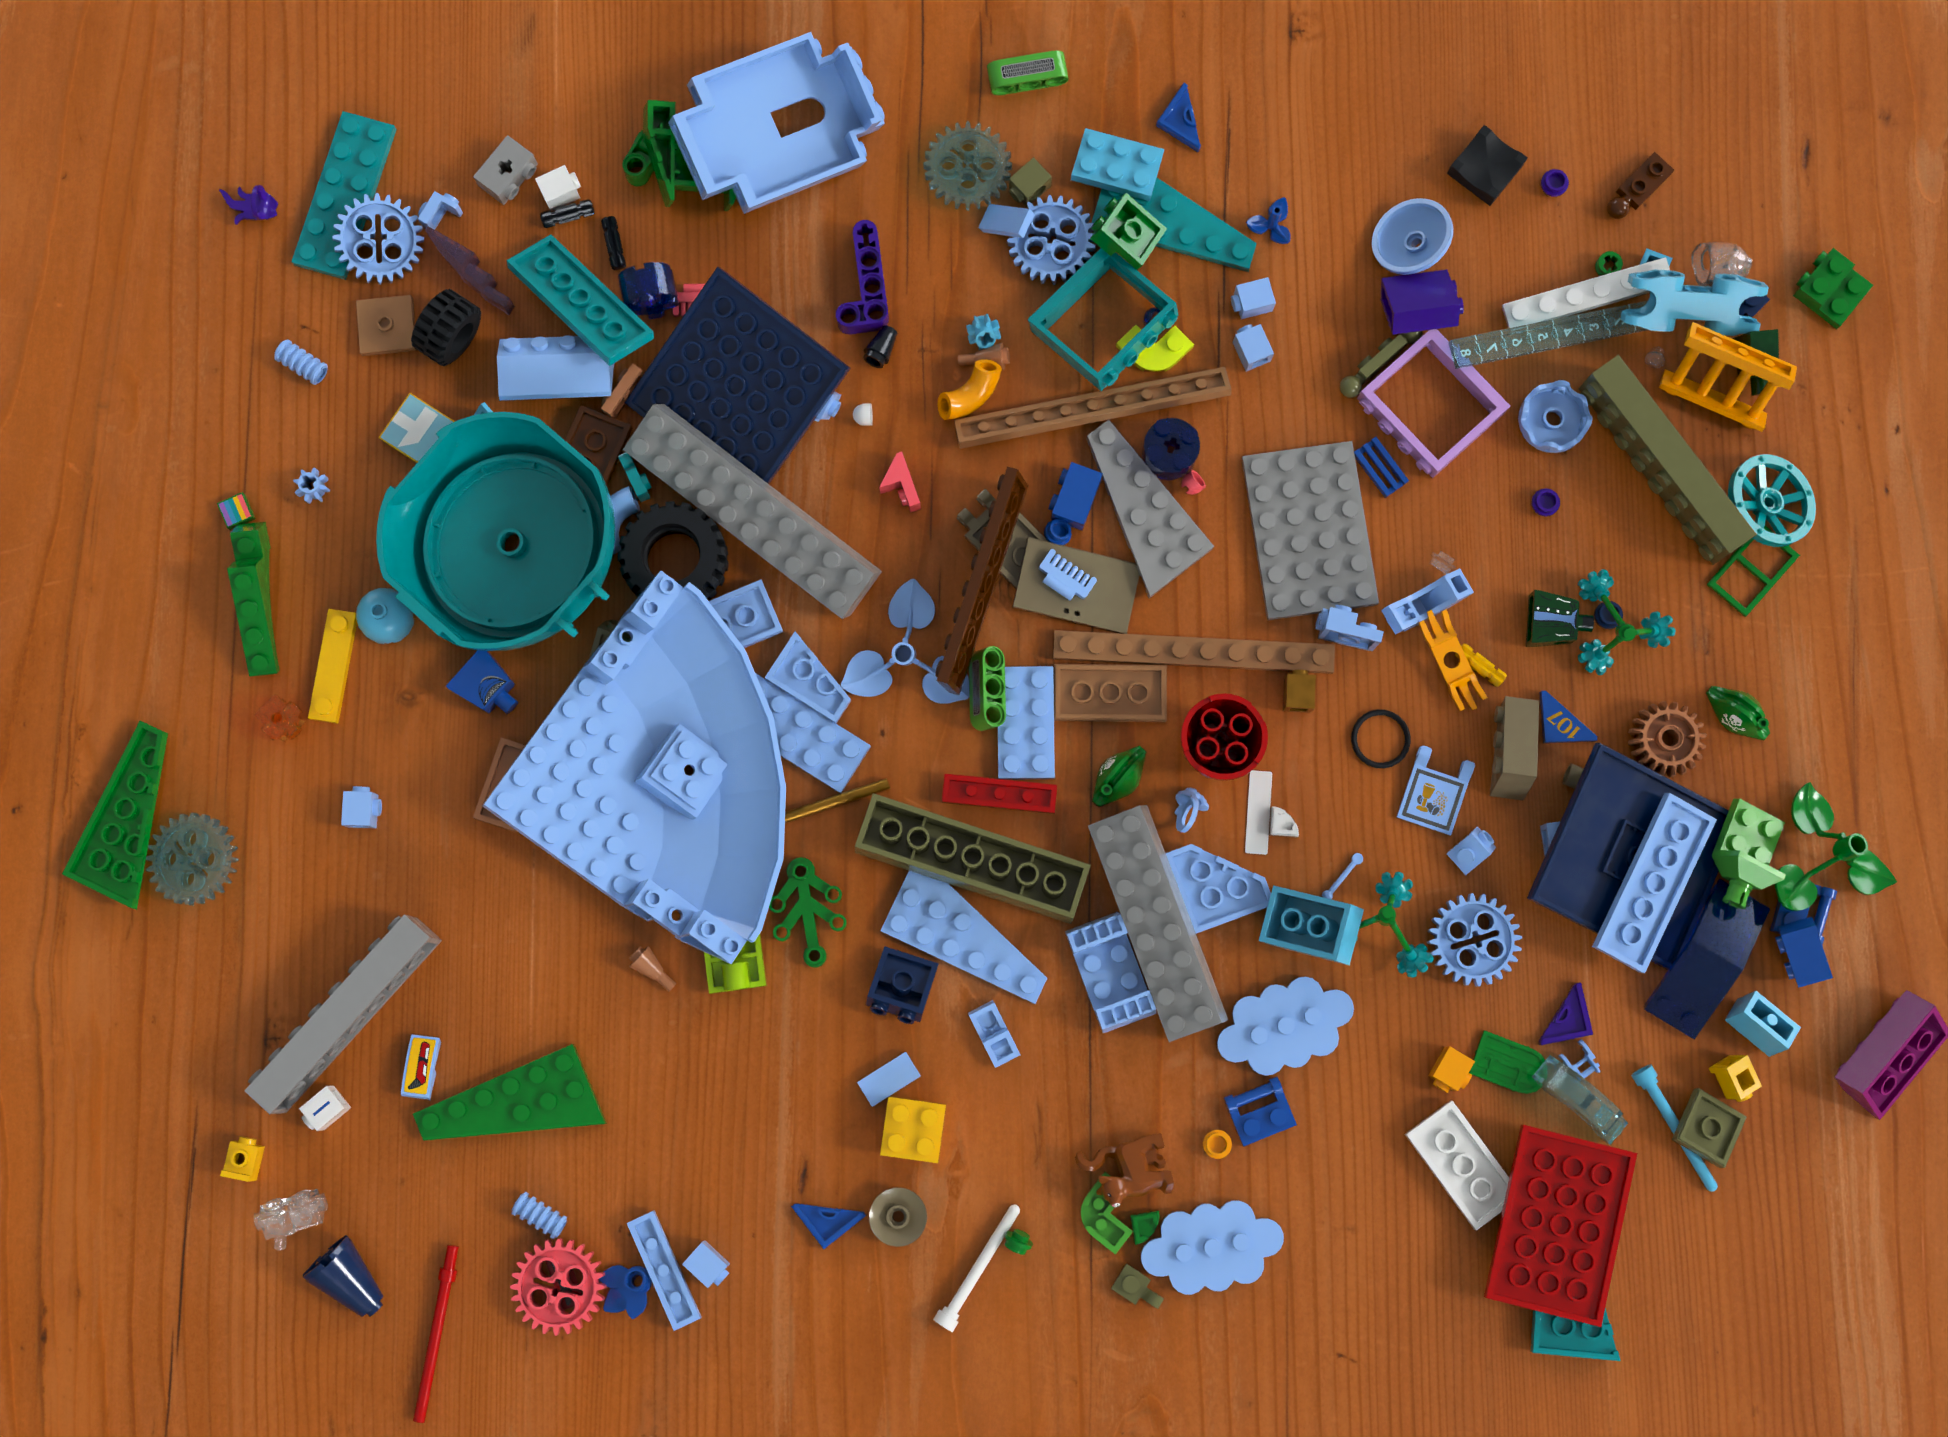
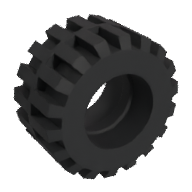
M452 289L443 290L425 306L419 315L411 337L412 346L441 366L451 364L464 353L475 337L481 320L480 308Z

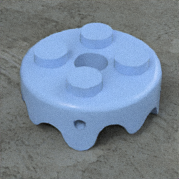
M1565 380L1542 384L1534 388L1522 402L1518 415L1519 427L1523 437L1536 449L1548 453H1559L1573 448L1582 440L1593 420L1586 397L1574 391L1570 387V383ZM1547 413H1556L1560 417V424L1556 426L1549 424L1546 420Z

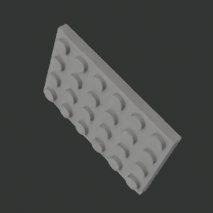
M1352 441L1242 456L1241 460L1267 620L1321 613L1323 608H1335V605H1344L1352 609L1378 605L1379 599Z

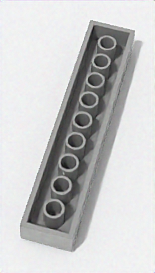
M665 404L652 405L623 448L627 454L697 508L704 511L706 515L841 619L851 616L882 573L879 568Z

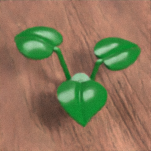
M1811 782L1803 785L1798 790L1791 806V815L1796 827L1806 835L1816 832L1819 837L1838 840L1832 849L1835 857L1810 870L1805 875L1802 869L1794 864H1787L1778 869V871L1786 874L1784 880L1775 883L1779 902L1782 903L1784 908L1790 911H1801L1810 907L1815 902L1818 891L1815 884L1809 878L1840 860L1846 861L1847 865L1850 866L1847 872L1848 880L1853 888L1861 894H1876L1897 882L1886 865L1868 850V843L1864 836L1859 833L1846 836L1844 832L1839 834L1825 832L1833 825L1834 813L1827 800L1814 789Z

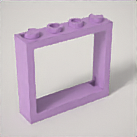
M1432 329L1425 333L1368 384L1357 397L1360 401L1359 403L1364 407L1363 411L1368 415L1372 414L1379 421L1378 426L1387 435L1391 434L1398 441L1397 446L1406 455L1410 454L1417 461L1418 469H1423L1432 478L1510 408V405L1464 357L1460 356L1455 347L1437 329ZM1425 346L1490 413L1439 460L1374 393Z

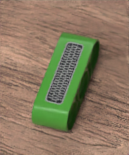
M1058 50L1000 59L987 65L989 83L993 95H1006L1065 84L1069 80L1064 52Z
M989 646L974 652L969 665L970 721L973 727L979 731L998 727L1004 723L1006 718L1005 658L1003 652L995 646ZM986 712L989 714L990 720L987 719Z

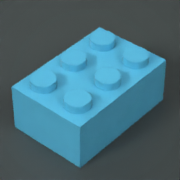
M1273 885L1259 941L1350 966L1364 909L1352 904Z

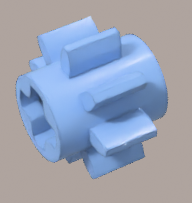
M313 468L311 473L301 470L302 475L299 479L293 480L299 487L295 494L298 497L304 496V501L308 504L312 502V499H318L322 502V496L325 492H330V489L324 484L329 478L325 474L319 476V471L316 468ZM314 482V488L312 490H309L311 488L310 483Z

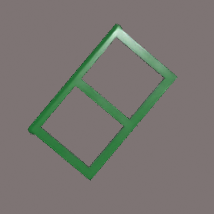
M1764 526L1765 530L1774 533L1767 526ZM1751 538L1735 551L1707 583V586L1712 588L1746 617L1800 556L1789 545L1780 547L1790 558L1771 580L1741 555L1754 540ZM1735 560L1765 584L1764 588L1746 608L1716 583Z

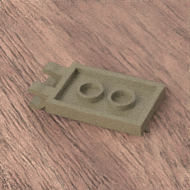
M986 489L976 498L986 508L977 519L966 508L957 515V520L970 530L964 537L978 551L981 547V532L984 527L988 526L990 520V505L992 501H996ZM1019 513L1000 570V574L1015 589H1017L1027 537L1047 541L1021 513Z

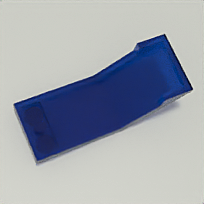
M1720 878L1709 893L1689 941L1644 1005V1010L1694 1040L1742 973L1770 911L1769 907L1751 896L1747 899L1745 909L1730 906L1729 903H1724L1722 900L1727 892L1729 883Z

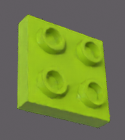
M760 934L754 942L746 941L732 964L704 952L709 994L767 986Z

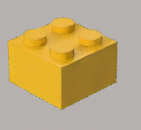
M889 1096L880 1155L938 1163L946 1104Z

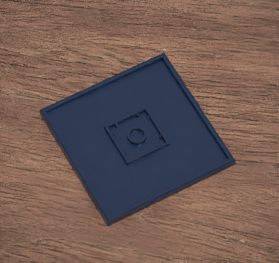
M1595 743L1527 899L1598 934L1664 793H1671L1717 819L1651 959V962L1671 972H1676L1719 872L1712 858V853L1729 810L1601 743Z

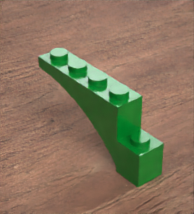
M266 522L239 524L230 532L235 561L227 568L249 677L277 674L280 669L271 614L269 553L271 546Z

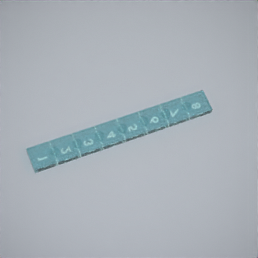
M1648 301L1453 339L1448 344L1455 369L1647 331L1648 329L1624 323L1621 319V313L1625 309L1640 308Z

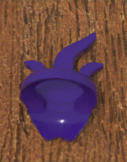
M255 185L251 194L244 193L241 187H239L238 195L245 201H235L226 191L219 189V192L230 208L244 212L235 217L234 222L236 225L244 219L268 220L277 216L278 202L265 191L262 185Z

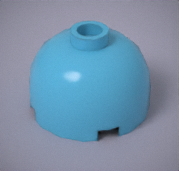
M377 588L369 591L361 598L356 610V620L359 629L367 638L378 644L401 641L410 633L414 625V613L396 598L399 592L391 588Z

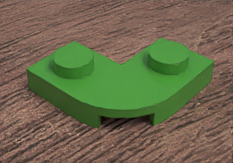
M1104 1171V1173H1103L1101 1176H1110V1175ZM1098 1179L1082 1202L1081 1219L1089 1234L1116 1255L1133 1231L1111 1214L1115 1207H1112L1108 1201L1104 1200L1102 1195L1096 1194V1191L1102 1185Z

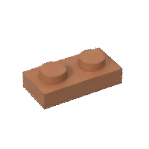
M632 363L629 369L625 368L620 373L617 379L618 384L613 392H611V396H604L601 402L603 405L601 410L605 415L617 418L626 405L624 402L644 375L641 368Z

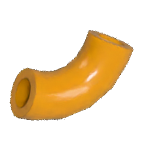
M977 360L971 377L963 386L957 390L943 392L939 395L937 405L941 418L944 420L956 419L969 415L981 407L996 388L1002 370L1001 366L992 360Z

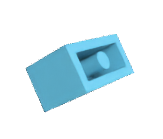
M1758 991L1738 998L1725 1018L1727 1023L1769 1057L1788 1050L1801 1028Z

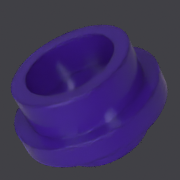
M1558 169L1547 171L1541 179L1543 192L1551 197L1561 196L1569 185L1567 175Z
M1541 489L1532 497V508L1540 516H1551L1559 509L1560 498L1551 489Z

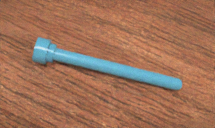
M1652 1064L1644 1066L1635 1071L1631 1076L1637 1086H1641L1643 1090L1646 1089L1674 1134L1679 1120L1656 1084L1658 1082L1656 1078L1658 1074ZM1681 1146L1706 1189L1710 1192L1715 1191L1718 1185L1702 1158Z

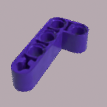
M861 220L853 228L862 301L843 303L836 310L839 330L850 335L880 331L889 322L878 231L876 225L869 220ZM863 233H868L870 246L864 247ZM867 258H872L876 261V263L870 267H866L862 264V262ZM871 284L880 287L875 293H869L865 290ZM875 310L883 313V316L877 320L871 319L869 315ZM847 314H852L856 317L852 323L842 321V318Z

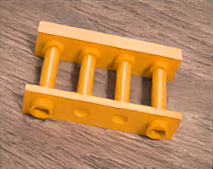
M1692 322L1687 330L1684 343L1685 346L1689 347V350L1675 373L1666 369L1663 371L1659 388L1670 395H1677L1735 420L1746 428L1763 432L1767 419V413L1763 409L1777 387H1783L1788 390L1795 382L1797 366ZM1699 353H1704L1715 358V361L1701 384L1685 377ZM1729 364L1741 369V372L1727 395H1724L1711 388L1724 366ZM1755 375L1768 382L1753 406L1738 401L1737 398L1751 376Z

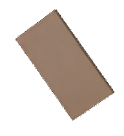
M1054 664V721L1166 722L1167 665Z

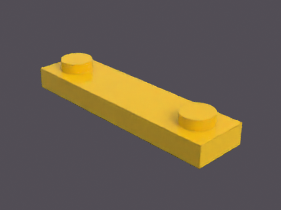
M328 609L308 715L310 720L339 723L357 626L356 613Z

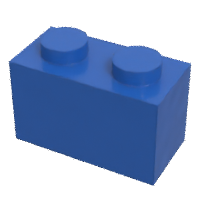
M1071 462L1069 470L1063 468L1058 484L1062 485L1059 495H1053L1048 508L1053 511L1051 519H1062L1071 527L1083 530L1103 473Z
M1812 917L1778 926L1781 936H1777L1775 939L1780 953H1787L1789 962L1784 963L1789 980L1795 978L1799 988L1833 978Z

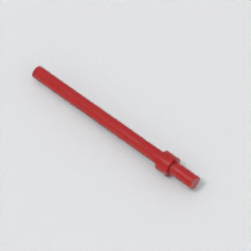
M447 1245L444 1265L439 1270L438 1280H440L413 1418V1421L417 1423H425L452 1282H455L457 1275L455 1265L459 1246Z

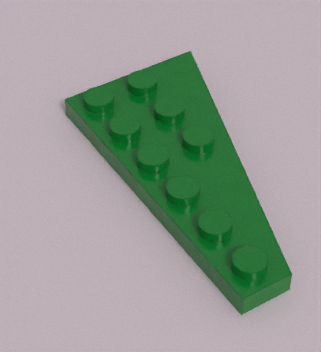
M139 721L62 875L136 910L168 733L142 721Z
M574 1044L413 1113L423 1141L607 1124Z

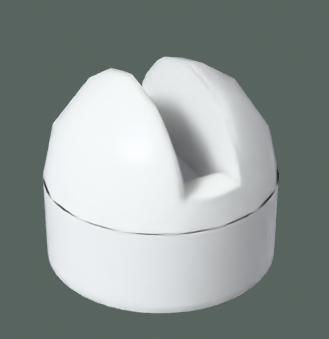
M871 403L860 404L853 410V418L859 425H873Z

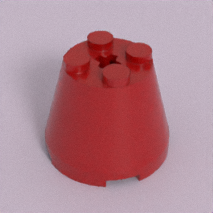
M1214 694L1201 700L1190 709L1181 727L1180 742L1186 760L1198 773L1210 779L1229 781L1245 776L1259 764L1267 748L1268 731L1262 716L1251 702L1233 694ZM1217 737H1221L1222 743L1226 744V747H1222L1221 750L1216 740Z

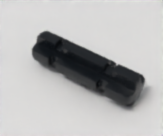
M587 199L580 201L579 205L572 203L555 208L554 212H551V210L541 212L540 218L543 226L549 228L555 226L557 222L563 224L580 219L582 215L588 217L595 213L592 201Z
M614 216L604 217L601 223L605 232L604 237L610 256V265L613 270L624 269L626 262L620 234L617 230L616 218Z

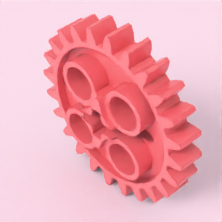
M562 1238L557 1239L555 1246H553L549 1239L545 1241V1249L539 1244L534 1245L535 1255L529 1251L524 1253L527 1262H517L518 1267L522 1271L512 1273V1276L518 1279V1283L511 1285L510 1288L518 1290V1294L513 1296L511 1301H520L521 1305L515 1311L525 1310L526 1314L522 1321L525 1322L532 1318L534 1320L532 1324L533 1330L541 1324L543 1325V1334H546L551 1327H553L555 1336L560 1334L561 1327L564 1328L567 1334H570L572 1332V1324L579 1330L583 1327L582 1318L587 1322L593 1319L589 1311L598 1312L600 1310L595 1301H603L605 1299L603 1295L598 1293V1290H602L607 1286L598 1281V1279L605 1275V1272H596V1268L601 1264V1261L592 1263L590 1259L593 1257L594 1252L592 1251L586 1255L583 1254L584 1244L574 1249L573 1239L569 1240L566 1246H564ZM545 1260L551 1261L555 1266V1272L552 1276L545 1275L542 1270V1264ZM573 1268H577L583 1273V1280L580 1284H576L570 1279V1272ZM534 1278H539L548 1283H555L561 1280V1286L582 1290L583 1295H578L568 1290L556 1293V1287L535 1283ZM541 1289L546 1293L547 1301L544 1305L538 1304L534 1300L535 1290ZM564 1297H569L574 1301L575 1309L573 1312H566L562 1308L561 1304Z

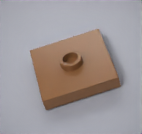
M411 295L356 300L359 348L362 356L417 351L411 342L415 326L414 304Z

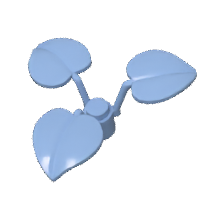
M911 579L896 591L889 604L888 614L891 623L898 628L907 627L902 642L897 643L892 649V658L884 664L883 657L875 651L865 650L857 653L847 666L841 687L847 692L858 696H878L886 692L892 684L893 679L887 670L894 663L903 666L914 663L929 672L923 678L922 687L925 695L930 700L940 704L966 700L970 697L967 674L960 695L949 693L936 681L937 677L935 675L937 665L940 660L943 661L944 656L938 657L931 668L916 659V650L908 643L912 627L917 629L925 628L931 623L935 615V605L931 596L922 588L917 580Z

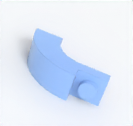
M1457 569L1442 576L1416 593L1388 605L1381 611L1396 635L1419 625V622L1422 620H1428L1427 611L1432 610L1435 616L1473 594L1474 591L1461 569Z

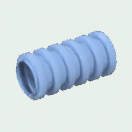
M288 339L282 341L275 350L274 359L277 362H281L283 366H288L291 371L296 370L297 375H303V378L310 380V383L313 385L320 383L327 374L328 365L326 363H321L320 359L314 358L310 353L306 354V350L299 349V346L296 344L292 345V341Z
M522 1193L512 1208V1215H520L519 1219L522 1221L526 1219L528 1220L527 1224L535 1225V1229H543V1234L549 1233L551 1234L550 1238H557L567 1223V1217L565 1215L559 1216L560 1212L557 1210L555 1212L551 1211L552 1207L550 1206L544 1207V1202L542 1201L536 1202L537 1198L534 1196L532 1198L528 1197L529 1193Z

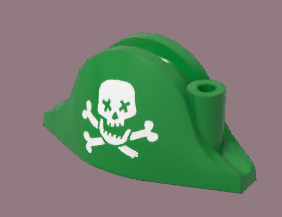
M1711 686L1706 692L1718 720L1730 732L1763 741L1770 734L1769 721L1765 718L1763 708L1749 693L1717 686Z
M1141 746L1113 755L1103 762L1098 771L1092 802L1096 806L1102 807L1122 799L1136 790L1141 780L1146 751Z

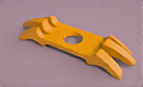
M1447 609L1441 611L1444 629L1447 631L1445 634L1438 624L1433 611L1429 610L1427 611V617L1431 631L1436 638H1432L1424 620L1419 622L1423 637L1433 653L1448 686V691L1459 711L1465 708L1456 687L1470 708L1474 710L1477 706L1470 693L1468 681L1482 700L1488 697L1470 667L1451 624ZM1448 652H1455L1459 656V663L1454 668H1448L1444 664V656Z

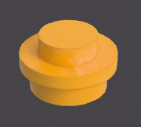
M1212 1130L1205 1135L1203 1149L1209 1157L1221 1159L1226 1157L1231 1151L1232 1141L1226 1132Z

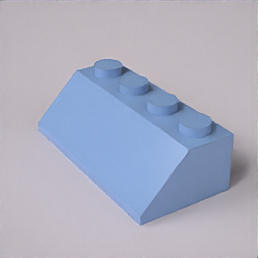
M579 336L500 339L497 352L499 400L611 396L615 363L609 366Z

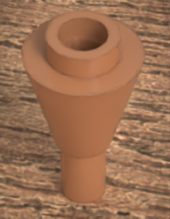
M1001 342L977 351L974 354L958 355L959 366L975 365L977 360L987 359L997 362L1002 370H1005V364H1010L1008 347L1004 348Z
M640 946L629 957L632 961L629 966L630 968L652 980H656L668 992L677 984L664 972L663 967L649 946L645 949Z

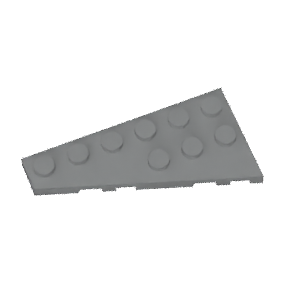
M1107 420L1087 435L1086 440L1097 468L1103 473L1102 477L1105 482L1108 496L1110 495L1115 514L1127 545L1131 549L1137 564L1138 573L1146 587L1147 596L1150 599L1210 552L1214 545L1111 421Z

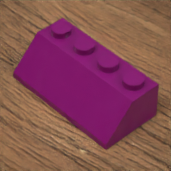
M1906 990L1901 997L1893 1002L1891 1009L1884 1018L1877 1021L1873 1031L1865 1041L1858 1044L1855 1053L1850 1059L1839 1067L1835 1078L1841 1088L1878 1120L1885 1115L1948 1038V1027L1936 1006Z

